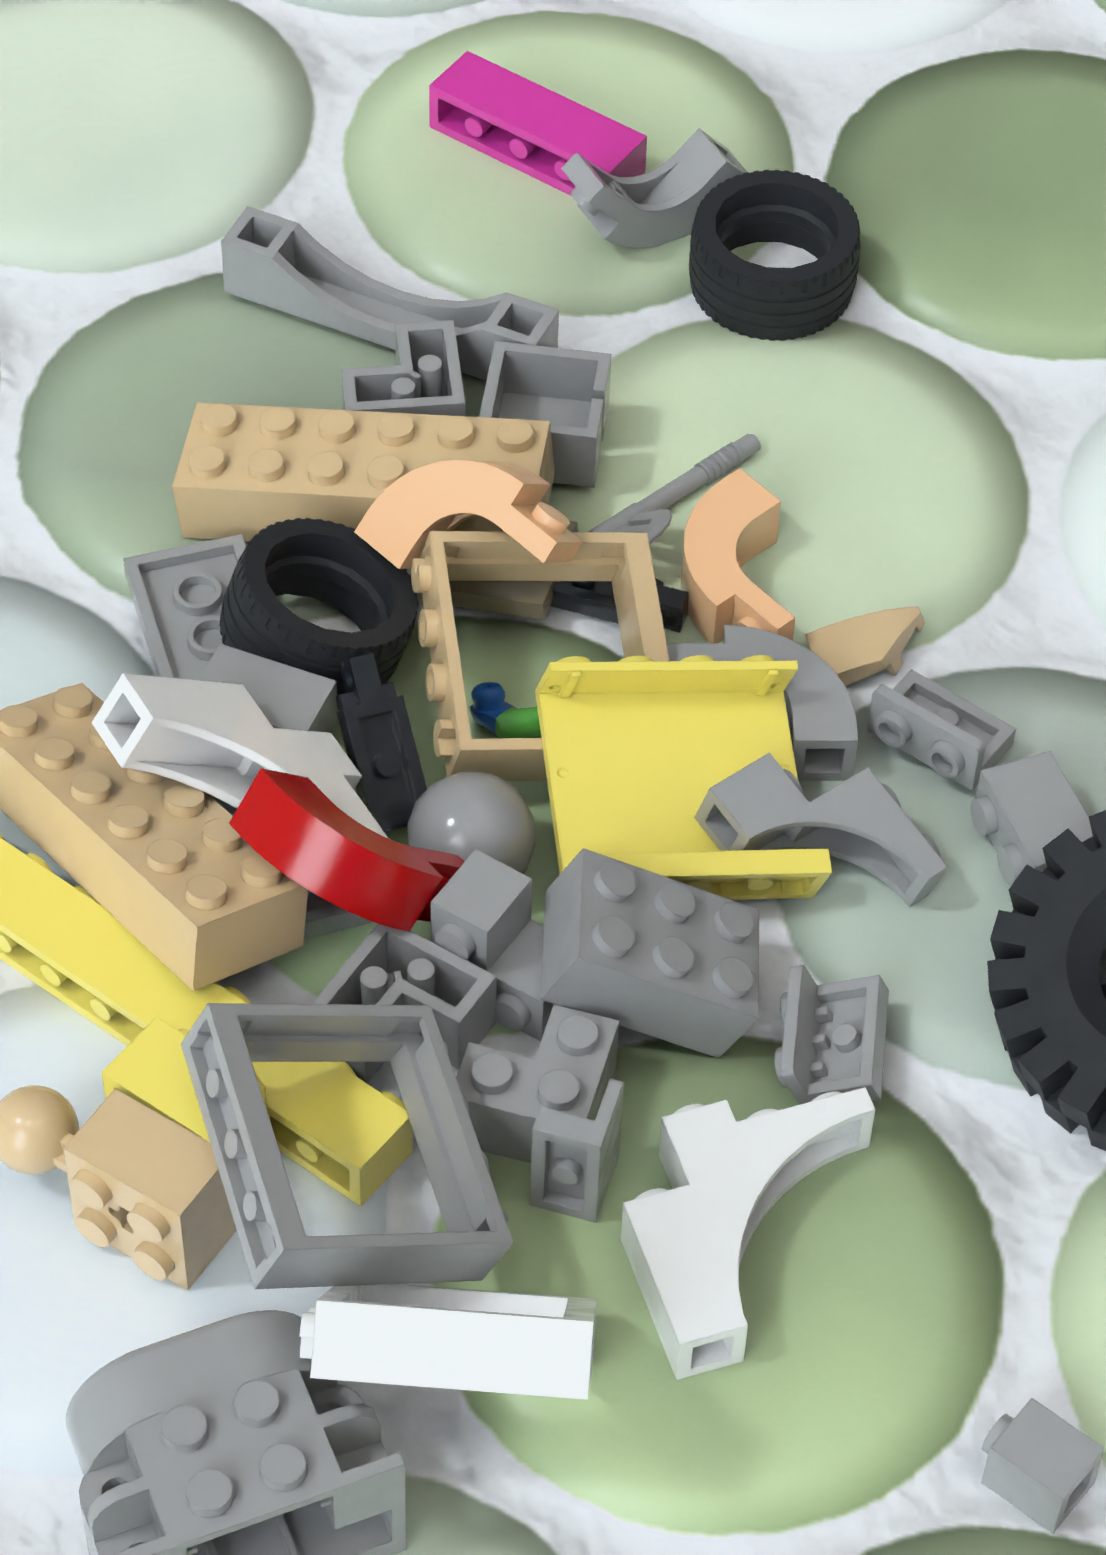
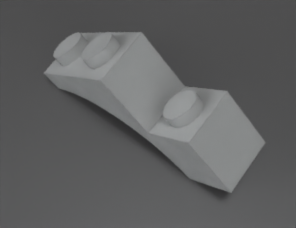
M769 752L710 787L694 817L720 851L828 848L830 856L855 864L886 883L909 907L927 897L948 868L941 859L940 852L934 841L926 834L920 833L901 809L900 802L894 791L887 785L880 783L868 767L809 802L803 795L802 787L797 778L790 771L782 769Z

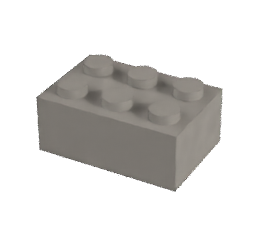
M583 848L546 890L540 999L562 1007L619 1020V1026L720 1058L759 1019V909Z

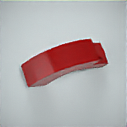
M260 768L229 822L230 826L260 856L302 887L352 914L407 932L411 931L417 920L431 922V901L464 863L456 854L405 845L368 829L340 810L308 777Z

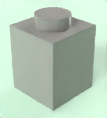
M1031 1398L1015 1418L1008 1414L1002 1415L986 1436L982 1450L988 1456L981 1483L1054 1534L1095 1483L1105 1448Z

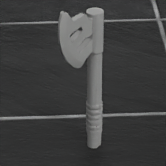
M746 434L737 441L730 442L695 464L694 468L638 503H633L588 532L647 533L650 545L670 525L672 514L667 509L668 507L701 486L708 485L743 463L744 459L759 451L761 445L758 438L754 434Z

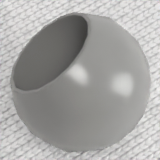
M459 772L433 783L415 802L408 822L409 846L456 854L464 862L477 849L524 874L535 847L534 817L521 793L507 781L486 772Z

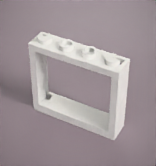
M410 1284L333 1286L316 1300L315 1306L309 1307V1312H303L299 1334V1337H301L300 1358L312 1359L310 1378L588 1400L593 1363L597 1299Z

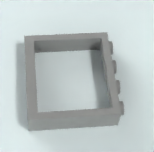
M208 1003L182 1041L181 1047L254 1289L482 1281L513 1244V1240L506 1223L508 1217L502 1211L489 1174L488 1158L480 1148L469 1116L467 1098L461 1092L448 1056L447 1042H444L431 1005ZM252 1062H390L447 1232L306 1236Z

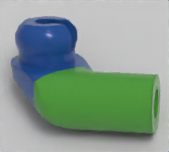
M496 682L480 683L473 688L471 696L474 704L470 706V712L476 723L500 738H541L537 706L517 709L505 702V691Z

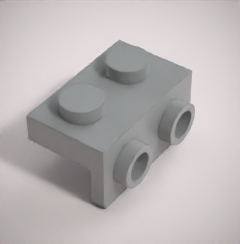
M912 669L893 689L881 684L872 693L867 728L869 732L878 736L885 744L899 748L927 764L937 774L945 778H951L970 790H973L978 785L980 771L994 767L1014 743L1016 728Z
M805 965L790 967L788 992L783 993L780 998V1012L784 1024L783 1045L778 1047L775 1052V1069L780 1084L783 1087H789L799 1104L811 1102L817 1096L827 1092L838 1091L845 1093L866 1087L872 1101L881 1100L889 989L880 975L817 985Z

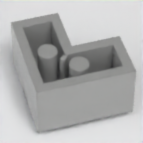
M454 320L395 324L396 365L341 369L343 410L465 416V397Z
M475 849L431 901V942L497 976L496 1020L511 1031H522L541 1042L553 1005L556 1004L540 999L544 926L531 919L532 878Z
M377 924L311 1004L431 1005L444 1042H447L450 1062L453 1067L459 1069L468 1043L480 1044L496 1023L497 976L412 931L407 932ZM384 1062L346 1063L352 1068L358 1078L368 1083Z
M553 1005L535 1058L469 1042L456 1079L461 1092L467 1098L469 1116L481 1150L531 1163L532 1128L540 1106L595 1120L610 1078L613 1079L617 1066L619 1020Z

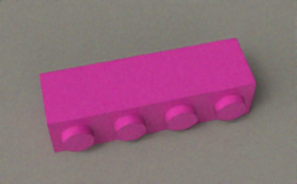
M466 51L429 85L430 128L572 196L570 192L575 188V185L561 168L576 152L607 173L617 177H635L645 174L646 135L469 51Z

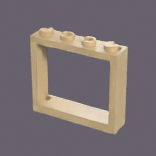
M505 531L429 532L421 557L413 558L411 582L414 593H422L424 609L420 612L418 623L419 641L422 647H429L431 663L428 665L426 672V693L430 702H437L439 719L435 721L434 750L437 757L445 758L447 777L459 772H486L498 776L505 781H547L541 738H471L449 581H612L624 658L647 656L653 661H669L647 533L572 532L583 541V544L571 562L543 563Z

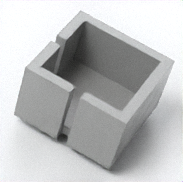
M495 341L479 417L550 421L555 469L553 483L595 487L601 453V441H603L609 407L612 354Z

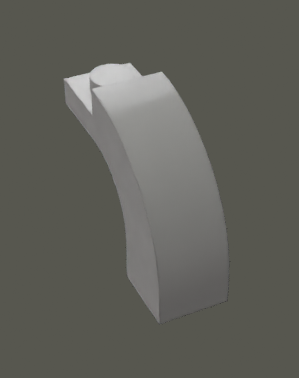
M699 128L670 159L656 169L639 176L617 177L611 175L577 152L561 168L575 185L570 194L600 235L612 244L628 248L657 247L691 235L697 208L701 200H704L705 195L710 193V190L713 187H717L719 183L725 182L726 179H731L736 175H742L747 172L728 148Z
M724 625L723 644L697 642L667 643L669 661H680L696 655L709 656L714 661H741L746 657L754 655H768L774 661L797 660L798 670L783 692L798 780L845 781L854 775L858 747L855 708L842 680L814 652L782 635L739 625Z

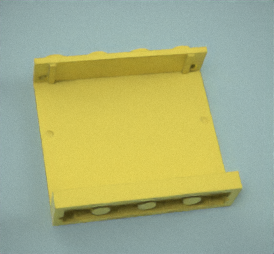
M696 655L680 661H653L647 656H630L618 662H591L586 657L571 656L556 662H550L535 689L559 873L561 874L576 855L585 848L730 900L813 898L832 874L828 848L720 851L694 818L710 787L769 752L782 769L790 771L798 780L783 692L798 670L797 660L774 661L768 655H754L746 657L741 661H714L709 656Z

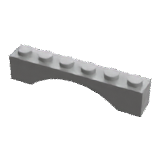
M249 206L246 207L221 240L224 292L396 350L395 324L454 320L461 372L487 381L495 341L558 348V309L507 292L486 299L466 301L431 299L404 292L374 280L346 264L315 240L299 223Z

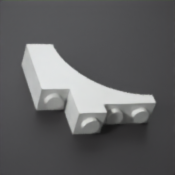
M123 673L92 721L93 726L121 768L154 773L204 791L235 808L239 807L260 768L308 777L340 810L368 829L388 838L354 791L362 775L332 733L273 728L243 684Z
M866 1087L845 1093L838 1091L827 1092L817 1096L811 1102L782 1110L763 1109L750 1115L747 1119L737 1122L727 1100L708 1105H687L678 1109L673 1114L661 1118L658 1155L672 1189H651L643 1192L634 1200L623 1202L621 1242L676 1380L744 1361L748 1323L743 1314L739 1292V1269L746 1248L766 1213L796 1183L833 1160L869 1147L875 1107Z

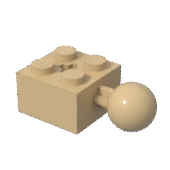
M40 1085L20 1087L11 1091L0 1100V1161L10 1169L28 1175L44 1174L57 1168L66 1172L74 1223L78 1231L88 1241L99 1247L105 1248L110 1245L133 1259L138 1268L151 1278L159 1281L167 1278L184 1289L189 1290L237 1231L211 1143L117 1089L110 1093L80 1130L78 1118L71 1103L61 1093L49 1087Z

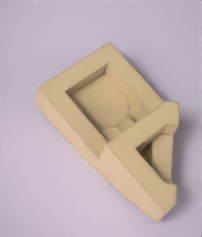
M918 606L903 607L849 618L807 633L805 636L810 650L823 659L836 672L844 685L848 686L886 668L890 674L897 675L904 663L901 658L904 648L914 631L921 632L925 621Z

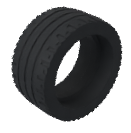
M769 169L757 170L736 175L731 179H726L723 183H719L717 187H713L710 193L705 195L704 200H701L692 225L689 276L695 301L708 317H711L714 322L719 323L723 328L726 327L729 331L737 332L739 335L759 338V340H793L813 335L818 331L824 330L825 327L831 326L847 310L857 282L861 239L859 220L853 206L849 204L848 199H845L842 193L837 192V189L830 187L828 183L812 178L810 175L800 174L799 172L794 173L787 170L773 171ZM756 242H782L802 248L818 259L815 262L793 268L764 267L744 261L731 251L737 247Z
M287 519L284 522L279 521L274 525L267 526L266 529L260 530L250 540L241 554L222 603L219 623L220 635H222L221 640L226 646L335 680L337 682L338 696L346 693L340 666L341 662H344L347 658L373 653L381 685L388 682L397 669L413 632L418 610L417 593L413 591L411 576L407 573V569H398L358 536L354 532V528L346 527L340 523H333V521L329 520L323 521L322 519ZM290 594L319 600L341 611L356 623L360 631L351 633L324 629L299 618L283 605L276 596Z

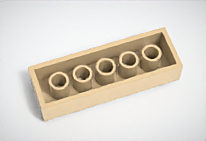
M197 402L172 485L182 538L219 539L242 534L244 541H250L263 528L266 529L267 526L274 525L279 521L284 522L287 519L294 520L295 518L329 520L356 530L374 501L397 479L424 465L448 460L498 461L524 468L551 484L540 501L549 504L555 474L550 421ZM476 515L463 521L453 531L503 530L492 521Z
M83 683L63 687L56 692L18 705L7 706L0 710V810L192 991L303 946L308 890L287 877L260 856L230 826L229 822L233 815L208 793L154 773L121 768L92 724L104 702Z

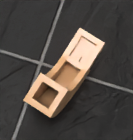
M448 460L431 463L412 470L397 479L382 492L354 531L398 569H411L413 558L421 557L430 531H453L463 521L476 515L495 523L543 563L571 562L583 544L581 539L567 529L570 521L564 514L554 507L540 502L550 487V483L524 468L498 461Z
M741 468L713 485L700 498L689 516L685 528L681 570V590L689 592L688 616L695 628L709 643H720L723 640L724 625L758 628L793 640L795 617L754 584L741 569L749 560L777 542L781 501Z

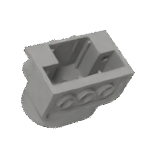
M263 1310L235 1315L128 1352L104 1365L79 1387L68 1405L65 1417L66 1429L84 1475L79 1488V1498L89 1555H393L407 1550L405 1463L400 1452L387 1455L381 1441V1425L373 1407L365 1404L356 1391L346 1385L338 1384L337 1380L310 1378L312 1359L300 1358L301 1337H299L302 1317L286 1311Z

